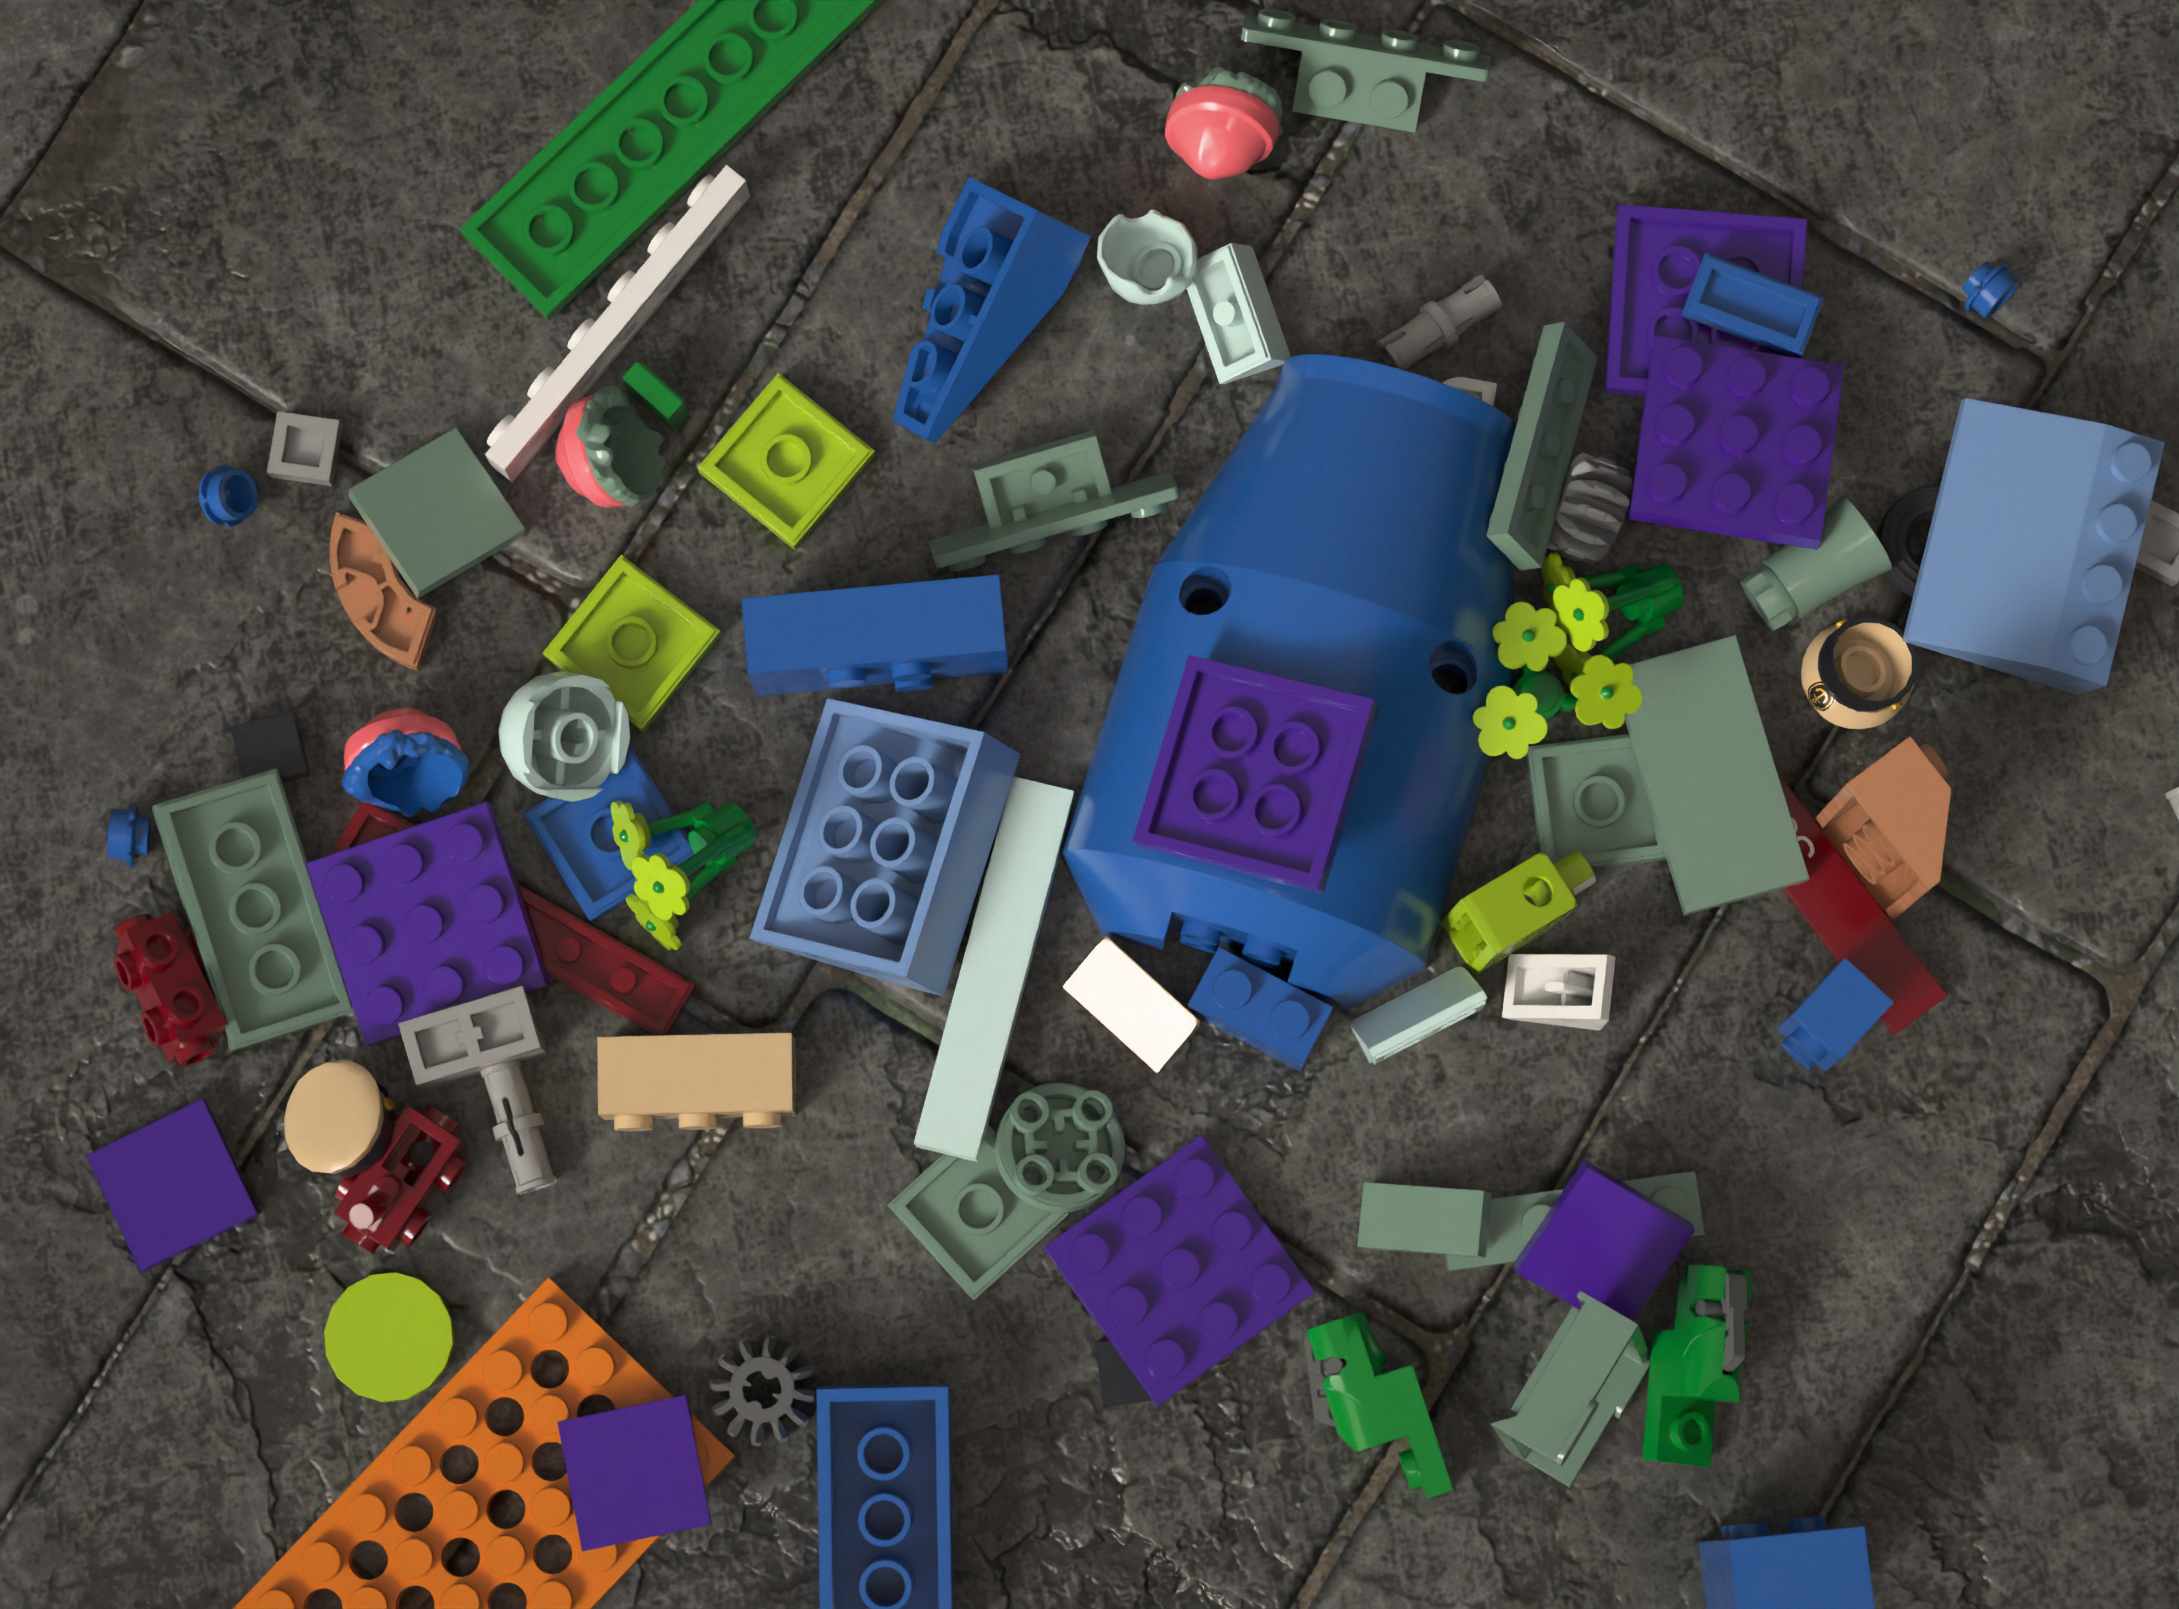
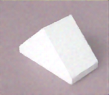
M1509 954L1502 1018L1600 1031L1609 1021L1616 957L1611 955Z

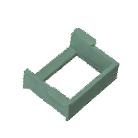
M1582 1291L1577 1295L1582 1308L1580 1311L1573 1306L1513 1404L1511 1411L1514 1417L1491 1423V1426L1509 1452L1569 1488L1572 1487L1613 1416L1621 1419L1649 1374L1651 1356L1637 1323Z

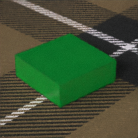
M636 362L622 377L628 393L673 433L689 417L684 399L642 362L640 364Z

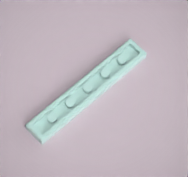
M1013 777L915 1136L914 1145L916 1147L975 1162L979 1160L1076 797L1075 792L1072 790Z

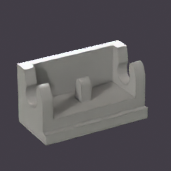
M519 986L398 1023L415 1084L424 1091H428L481 1075V1070L502 1062L515 1059L524 1062L547 1055L548 1052L541 1032H539L533 1012H535L533 1003L526 994L524 987Z

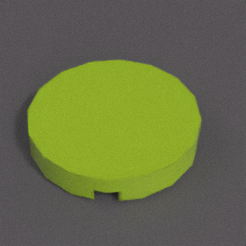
M397 1272L370 1275L349 1286L332 1306L324 1330L326 1357L337 1378L357 1395L384 1403L408 1400L431 1389L448 1369L456 1345L453 1320L443 1297L424 1281Z

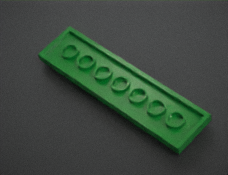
M698 0L459 229L462 236L550 321L884 0Z

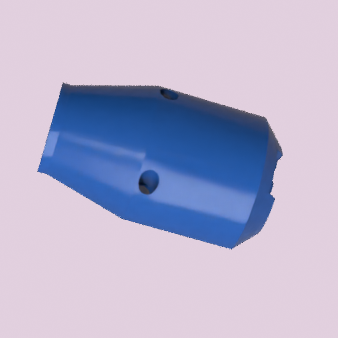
M1323 354L1297 355L1284 361L1275 389L1151 571L1065 840L1061 857L1102 935L1160 953L1164 952L1170 930L1180 932V942L1201 951L1216 953L1218 946L1223 945L1242 951L1241 959L1262 970L1278 972L1280 964L1292 967L1288 984L1330 1006L1343 1010H1348L1426 969L1491 756L1484 753L1479 747L1478 738L1482 729L1477 728L1474 724L1473 714L1478 708L1486 706V698L1491 689L1503 685L1513 688L1514 669L1503 666L1499 661L1498 647L1500 644L1494 641L1492 629L1498 622L1506 621V611L1515 603V565L1486 536L1489 519L1495 506L1504 473V464L1508 458L1517 425L1510 417L1490 404L1461 390L1421 375L1374 362ZM1199 598H1208L1220 607L1218 611L1208 615H1196L1186 610L1189 603ZM1188 655L1371 698L1379 704L1376 720L1324 894L1137 847L1132 842ZM1443 672L1457 676L1463 684L1464 694L1455 695L1444 691L1436 684L1432 677Z

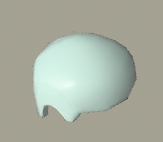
M1154 209L1150 210L1145 216L1129 219L1123 214H1118L1112 218L1098 237L1097 260L1112 290L1128 302L1148 305L1171 300L1180 296L1191 285L1197 273L1198 249L1196 242L1185 225L1168 216H1162L1160 212Z

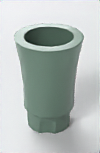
M1841 496L1825 512L1822 539L1818 550L1785 545L1762 561L1763 566L1747 575L1740 584L1758 615L1772 631H1775L1789 623L1796 616L1802 619L1827 601L1854 586L1892 570V564L1870 525L1857 508L1846 497Z

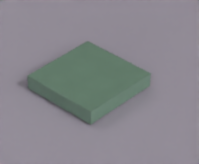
M457 428L452 429L349 489V499L417 599L524 537L526 530Z
M1629 734L1529 747L1526 757L1539 851L1544 852L1552 864L1575 850L1584 856L1592 869L1667 860Z
M989 1125L987 1126L978 1162L943 1154L887 1205L974 1302L1069 1216L1068 1212L1054 1213L1037 1209L1022 1201L1010 1190L997 1167L994 1147L996 1132Z

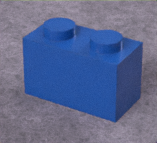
M1218 947L1188 1003V1011L1194 1016L1300 1072L1333 1010L1332 1006Z
M1844 958L1818 982L1776 1028L1786 1037L1781 1046L1795 1061L1806 1069L1810 1070L1814 1065H1817L1825 1072L1851 1050L1894 1002L1851 962Z

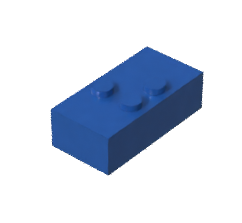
M999 575L741 598L747 671L756 696L895 684L896 692L910 693L932 689L933 680L1009 673Z
M951 1383L821 1385L817 1388L820 1609H954Z
M1818 1516L1787 1520L1788 1533L1770 1534L1769 1522L1722 1526V1540L1698 1542L1706 1609H1875L1865 1526L1828 1529L1827 1517Z

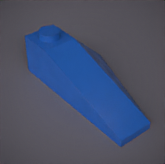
M968 177L941 233L936 254L945 257L938 288L927 289L922 309L930 312V318L924 341L919 342L911 349L893 421L935 444L1064 294L1073 274L1081 264L1082 255L1091 236Z

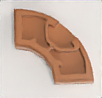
M336 512L330 538V565L335 589L345 611L361 634L376 649L399 664L420 671L439 614L438 610L414 597L402 582L400 572L365 521Z

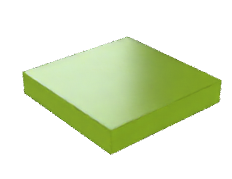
M777 373L697 469L707 480L796 551L872 461L876 453L869 445L781 374Z
M620 555L542 654L563 672L568 671L603 680L610 686L606 688L612 693L615 701L623 703L628 713L629 722L644 733L721 637L722 633L623 555Z

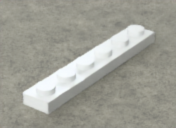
M726 165L716 178L709 174L698 183L688 198L687 204L691 208L676 226L669 222L658 231L647 250L651 256L636 274L632 270H628L618 279L607 298L611 304L597 321L588 318L578 327L567 345L571 352L555 370L552 366H549L538 375L527 393L531 400L515 418L509 414L494 428L487 440V444L491 448L485 454L493 469L513 483L563 423L568 408L588 393L750 198L747 182L743 177Z

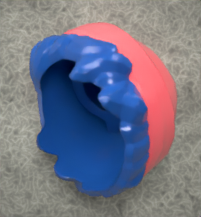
M398 708L376 715L360 730L355 732L345 744V773L342 779L344 790L363 803L384 807L396 813H404L407 817H413L421 807H425L431 813H436L442 808L443 803L451 804L455 797L460 795L463 786L467 782L468 758L462 752L455 732L447 723L414 708Z

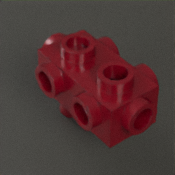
M173 912L152 919L150 914H141L126 920L115 929L120 943L116 950L117 955L114 956V966L122 986L127 991L135 992L144 1011L141 1013V1021L148 1040L155 1048L160 1047L163 1049L170 1064L178 1061L181 1067H187L205 1060L216 1051L215 1046L220 1040L227 1022L203 975L205 972L190 926L182 931Z
M430 1104L423 1114H420L408 1105H406L400 1115L393 1111L395 1125L391 1141L381 1158L367 1171L351 1178L345 1177L335 1193V1198L340 1200L341 1203L334 1211V1214L348 1223L342 1234L373 1255L380 1245L395 1252L401 1242L411 1247L424 1232L432 1217L431 1214L423 1210L437 1188L448 1193L457 1183L468 1164V1161L460 1156L467 1144L454 1136L461 1125ZM421 1142H428L434 1150L432 1159L424 1166L415 1165L411 1158L414 1146Z

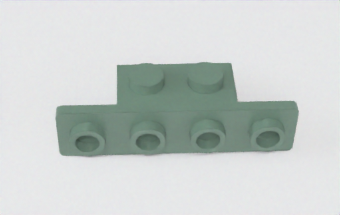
M1261 9L1258 16L1246 15L1243 24L1242 41L1302 51L1292 112L1415 133L1426 72L1481 82H1488L1492 57L1480 54L1481 48L1469 42L1448 40L1444 42L1443 47L1418 43L1419 37L1405 31L1384 30L1381 37L1357 33L1356 25L1341 20H1321L1320 26L1295 22V15L1276 9Z
M1093 430L973 464L972 468L988 524L929 541L928 544L936 568L949 566L951 571H962L984 563L986 561L985 555L1008 548L1011 553L1029 552L1047 543L1046 537L1069 530L1071 535L1074 536L1087 535L1107 526V519L1131 513V516L1134 518H1143L1161 513L1168 508L1167 502L1176 500L1181 496L1178 485L1170 472H1164L1110 488L1096 434Z

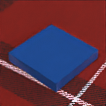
M631 746L627 750L625 763L618 774L610 773L606 780L598 786V788L603 790L594 797L575 802L549 797L523 814L591 923L624 904L626 897L630 894L637 896L634 891V883L637 879L634 877L632 870L625 866L620 847L614 840L611 803L617 800H621L623 803L629 802L634 813H641L646 822L674 815ZM683 828L651 836L650 848L643 851L649 857L657 852L662 853L676 866L694 855L688 836Z

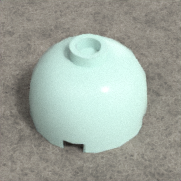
M565 671L536 676L518 689L503 710L498 730L500 751L512 775L537 794L570 802L594 797L603 789L598 788V786L606 780L610 773L618 774L625 763L630 742L628 713L623 703L615 701L612 693L606 688L610 686L601 679Z

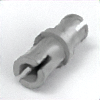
M1478 274L1471 281L1463 285L1462 288L1436 303L1430 300L1420 307V314L1411 319L1410 322L1376 341L1379 355L1386 366L1405 371L1440 347L1449 349L1458 343V336L1469 327L1500 310L1502 304L1499 295L1488 280L1485 281L1482 274Z
M515 1059L481 1070L480 1073L481 1077L484 1078L498 1124L492 1128L495 1140L503 1141L516 1183L515 1189L517 1194L521 1195L557 1183V1179L553 1175L540 1129L545 1126L542 1114L534 1113L521 1070V1061Z

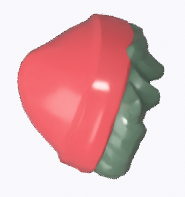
M1216 67L1208 75L1200 73L1192 82L1181 84L1166 118L1165 137L1171 149L1200 176L1209 180L1236 176L1249 170L1255 163L1267 158L1278 137L1282 135L1283 129L1280 125L1283 110L1282 102L1277 90L1259 79L1242 71L1234 74L1222 67Z
M611 385L607 386L595 394L580 399L568 408L556 444V462L571 488L597 506L605 508L618 506L632 507L637 503L644 502L649 496L653 495V490L663 482L662 471L667 466L665 458L659 455V447L664 441L663 435L651 430L648 424L637 414L635 405L630 402L629 397L620 388Z

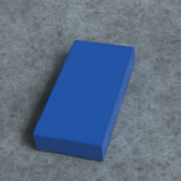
M1705 253L1681 316L1789 357L1801 358L1824 297Z

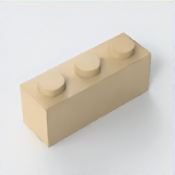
M792 1033L597 1037L598 1115L604 1120H614V1130L616 1131L653 1130V1119H679V1129L685 1130L716 1129L717 1118L743 1117L744 1128L782 1127V1116H797L796 1039Z

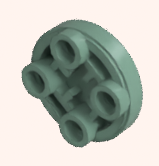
M1068 1083L1043 1084L1019 1095L1001 1119L994 1144L998 1170L1010 1190L1027 1204L1037 1209L1054 1213L1078 1211L1098 1201L1116 1181L1125 1155L1123 1131L1108 1097L1099 1091L1087 1090L1081 1086Z

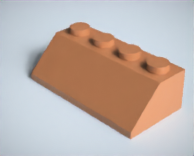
M1911 736L1849 781L1814 819L1891 922L1940 882L1951 788L1944 780L1949 775L1945 764L1930 746L1923 744L1918 747Z

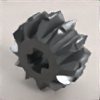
M1582 452L1572 459L1569 463L1547 548L1559 552L1561 557L1577 563L1580 560L1594 565L1606 557L1611 544L1616 541L1620 527L1624 524V516L1630 505L1629 498L1633 488L1630 470L1616 465L1617 461L1601 455L1595 457Z
M767 1335L765 1337L762 1357L756 1356L754 1346L747 1338L742 1339L738 1342V1345L746 1362L739 1365L733 1358L722 1354L718 1359V1363L722 1368L733 1373L731 1381L719 1378L709 1380L708 1388L710 1390L729 1392L730 1399L718 1402L712 1406V1413L716 1417L725 1416L735 1410L739 1413L727 1429V1433L734 1438L744 1431L749 1421H752L753 1426L750 1437L753 1446H763L766 1439V1425L768 1424L772 1425L774 1435L779 1443H786L790 1440V1436L783 1419L789 1416L797 1425L806 1428L811 1421L806 1414L795 1409L797 1400L810 1404L817 1403L816 1391L798 1390V1383L810 1380L816 1376V1369L813 1365H807L791 1372L790 1367L801 1354V1349L795 1344L789 1346L779 1361H777L775 1357L778 1344L775 1336ZM759 1374H763L769 1381L779 1380L781 1385V1394L773 1393V1396L778 1399L777 1403L767 1409L759 1401L750 1402L748 1400V1388H756L750 1382Z

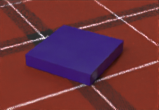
M203 1098L86 1155L141 1272H146L260 1216L207 1100Z
M1584 1160L1519 1254L1513 1266L1515 1272L1578 1309L1582 1307L1577 1295L1582 1291L1633 1321L1687 1244L1695 1229L1690 1221Z
M687 1395L557 1422L582 1551L713 1524Z

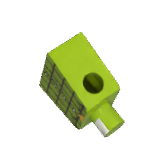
M1577 850L1553 864L1544 852H1540L1462 898L1442 920L1441 925L1473 975L1477 976L1509 956V954H1512L1561 923L1577 907L1574 896L1596 882L1595 875L1587 860ZM1524 895L1530 897L1536 906L1530 904Z

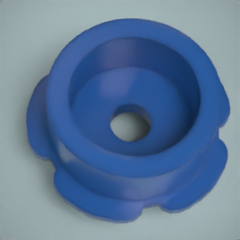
M1986 261L1968 278L1962 287V290L1969 295L1965 302V309L1968 312L1975 309L1985 319H1989L2011 298L2019 287L2020 281L2009 272L2011 265L2005 261L1994 267Z
M218 465L213 469V473L208 472L202 477L199 485V502L205 516L216 525L224 523L227 527H234L254 512L258 501V492L254 480L247 472L235 469L229 465Z
M131 804L130 810L111 809L107 842L108 859L126 860L127 867H132L135 864L137 855L149 854L151 840V817H140L136 804Z

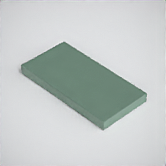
M1736 635L1629 664L1634 673L1631 683L1637 685L1641 690L1643 702L1636 712L1628 715L1625 714V722L1683 915H1690L1807 882L1809 875Z
M277 768L153 805L152 811L208 985L227 1022L224 1034L230 1052L354 1013Z

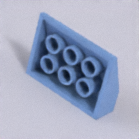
M1968 398L1961 400L1902 641L2076 695L2107 686L2165 443L2103 423Z
M827 698L749 939L885 982L944 996L1021 754L985 732Z

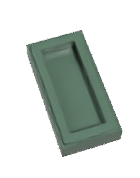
M1364 1182L1357 1246L1365 1249L1486 1258L1492 1193L1481 1190Z

